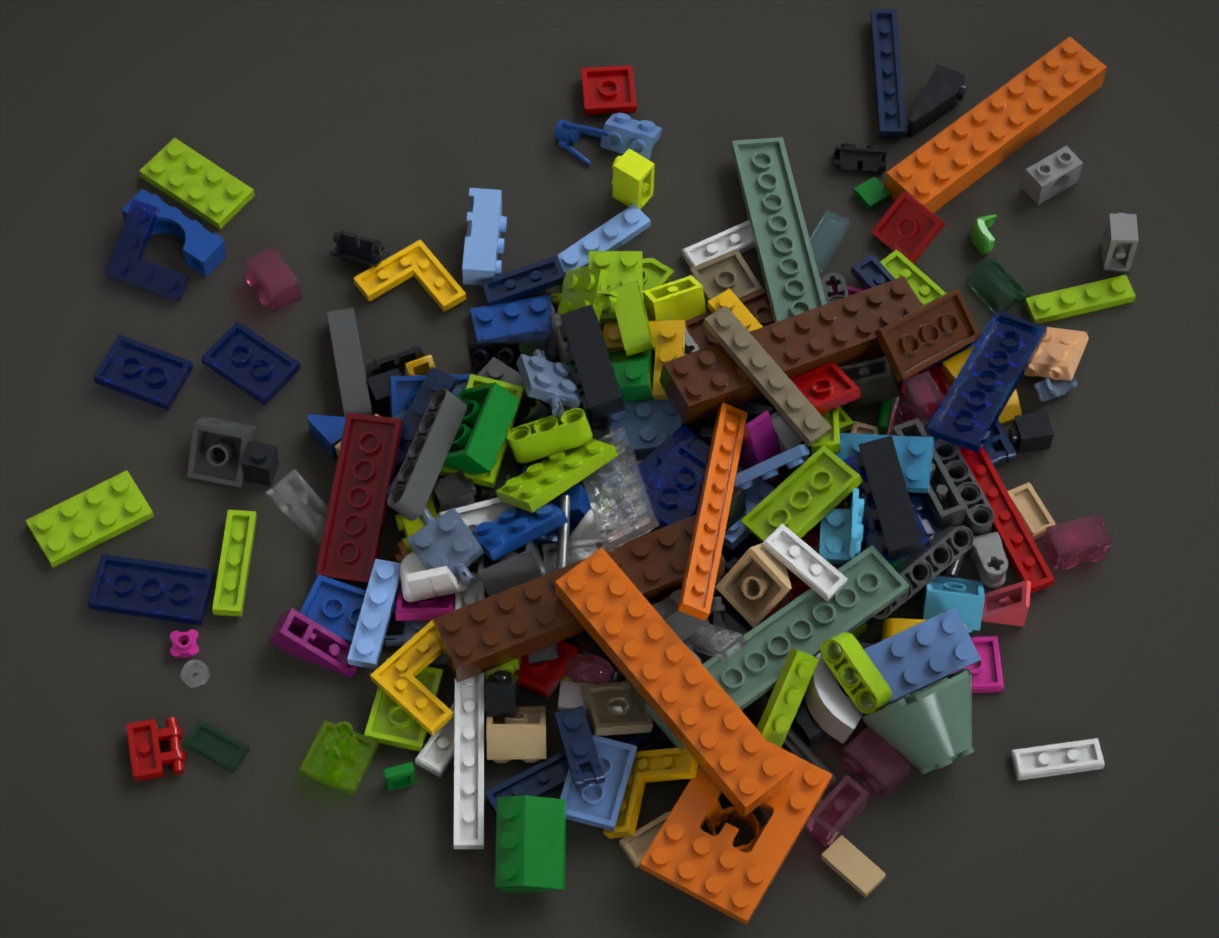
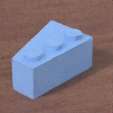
M470 188V211L467 212L468 227L464 243L462 277L464 285L482 286L481 281L501 275L502 260H498L499 254H504L505 239L501 238V232L506 233L507 217L502 216V190Z

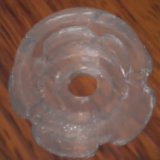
M190 660L183 666L181 679L183 682H186L187 686L197 688L200 684L204 685L208 681L209 668L200 660Z

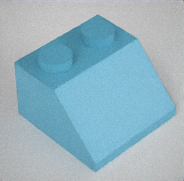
M936 576L924 587L922 619L928 620L956 607L963 623L967 627L968 633L973 632V630H980L985 600L983 581Z

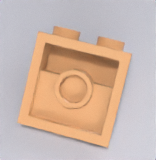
M1035 326L1030 340H1024L1016 358L1020 374L1030 377L1039 376L1049 377L1053 380L1072 381L1089 340L1087 332Z

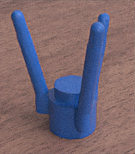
M561 119L554 130V138L559 140L558 146L566 149L587 166H590L591 161L569 144L576 143L580 134L602 139V135L608 136L610 134L609 131Z

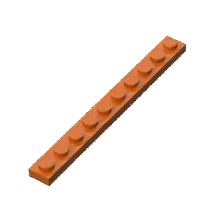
M724 402L721 403L717 411L678 605L679 611L703 621L707 619L711 610L743 441L744 426L746 425L748 414Z

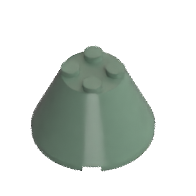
M967 668L928 685L927 688L907 694L871 714H865V716H862V720L917 768L921 775L934 769L945 767L953 763L952 760L957 757L962 758L974 752L972 747L971 670Z

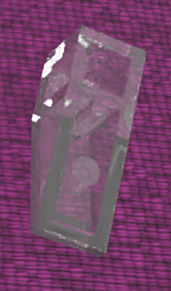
M293 469L269 488L266 493L286 516L321 545L328 507L296 469Z

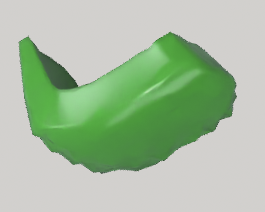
M996 214L977 217L973 221L969 232L972 244L983 256L994 248L995 238L988 228L995 222Z

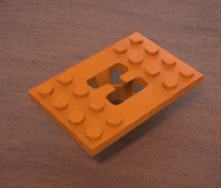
M771 742L769 744L793 772L790 781L759 805L773 814L766 825L759 829V822L753 814L754 810L745 817L735 807H728L722 810L718 800L722 791L699 765L696 778H691L639 865L640 869L745 925L751 919L833 774ZM729 817L730 819H739L751 826L754 839L747 845L734 847V837L739 831L738 828L726 822L718 835H716L715 830L722 822L728 820ZM705 820L710 829L711 835L701 830V826L703 825Z

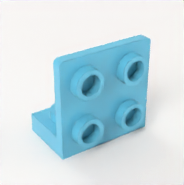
M853 488L850 510L833 509L820 521L819 555L830 564L844 565L853 559L855 555L860 554L863 538L862 516L864 512V499H859V488Z

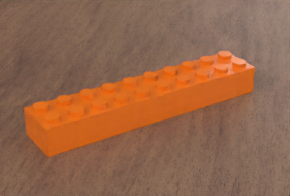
M1069 36L886 172L884 187L891 193L890 198L896 201L903 190H905L931 212L935 213L1102 87L1107 67Z
M602 547L555 581V594L743 817L790 781L793 770Z

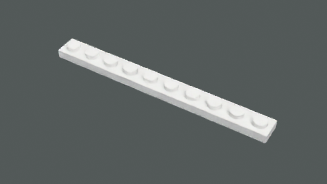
M471 573L475 578V582L472 584L470 581V586L467 590L455 593V610L484 599V585L478 573ZM484 672L458 683L455 679L454 849H484Z

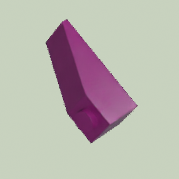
M767 410L744 426L740 467L745 470L781 454L773 422ZM784 466L777 469L779 473L777 476L765 480V482L773 487L776 486L783 478Z
M293 608L279 616L267 640L292 656L350 678L354 676L358 666L348 664L347 658L351 647L349 642Z

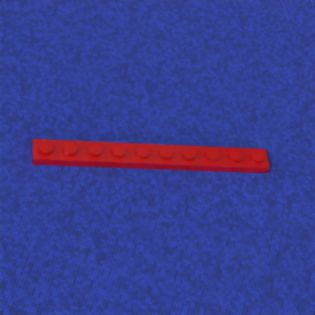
M940 365L911 375L933 417L940 418L946 425L994 512L992 528L994 532L999 533L1003 549L1020 581L1028 580L1031 582L1030 593L1053 586L1055 579Z

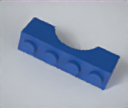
M142 189L121 209L125 226L144 238L158 233H169L181 238L185 242L183 247L185 264L205 278L227 257L225 241L217 233L212 234L204 229L197 220H190L178 208L170 207L164 203L156 194H150Z

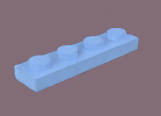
M635 204L631 205L557 255L564 275H566V270H575L577 267L582 266L589 267V251L617 250L651 227V220Z
M375 559L348 654V664L377 669L401 582V563Z

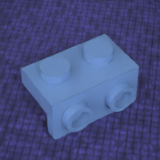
M613 113L605 122L603 129L609 131L610 134L608 136L602 135L600 146L621 154L631 149L650 160L653 146L661 137L662 127L655 126V123L651 121L632 119L624 113Z

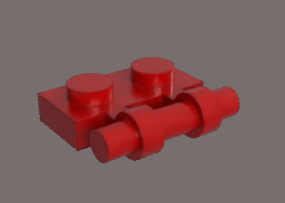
M167 718L165 720L166 728L157 729L156 719L126 724L135 782L164 777L163 766L165 765L172 766L173 775L185 773L184 763L186 762L185 752L181 750L180 743L183 737L182 729L178 727L177 718ZM167 741L169 752L161 753L159 742Z

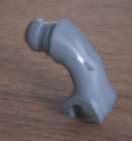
M1074 376L1072 381L1061 379L1050 381L1048 377L1034 384V388L1038 398L1043 402L1067 395L1070 389L1077 387L1078 382Z

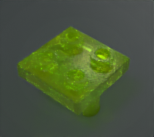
M325 720L299 769L300 775L354 796L379 747V741L354 732L353 726L349 722L342 721L336 725Z

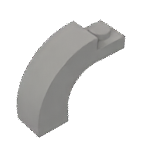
M821 652L816 655L819 658V662L804 694L805 702L812 717L819 726L833 738L844 744L864 713L860 712L853 701L840 689L837 678L822 658Z

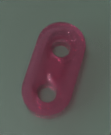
M571 655L564 665L567 677L575 683L607 684L614 675V669L610 663L595 655Z

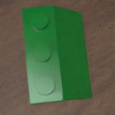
M653 349L632 356H627L626 351L609 353L624 403L654 400L652 396L654 376ZM569 361L567 366L571 368L573 374L578 370L576 364L571 365ZM583 387L579 388L580 396L585 395Z
M496 382L460 391L458 398L467 405V409L443 467L470 475L490 472L495 466L497 454L506 439V432L510 422L515 417V410L519 402L516 397Z
M528 795L497 797L495 888L508 894L565 891L566 800Z

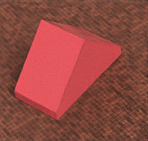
M1026 580L984 593L982 621L1024 627L1030 604L1031 582Z

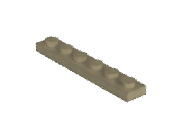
M727 306L722 307L704 319L703 325L808 447L830 433L832 427Z

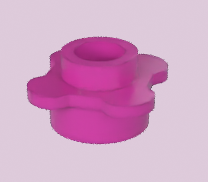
M190 629L188 632L173 631L170 634L173 646L170 649L171 655L181 658L197 655L199 652V647L196 643L199 637L198 632L194 629Z

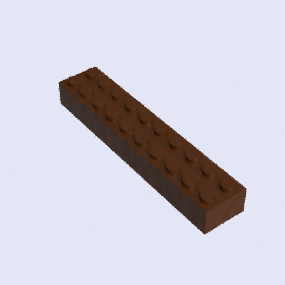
M903 276L750 331V334L790 379L831 361L840 368L883 352L874 331L923 305ZM719 343L667 361L662 366L659 382L684 425L717 413L722 402L734 407L764 396Z
M696 515L605 550L651 605L662 601L675 590L682 588ZM722 553L717 578L724 576L725 558ZM583 560L434 618L435 636L457 683L585 632V628L555 594V581Z

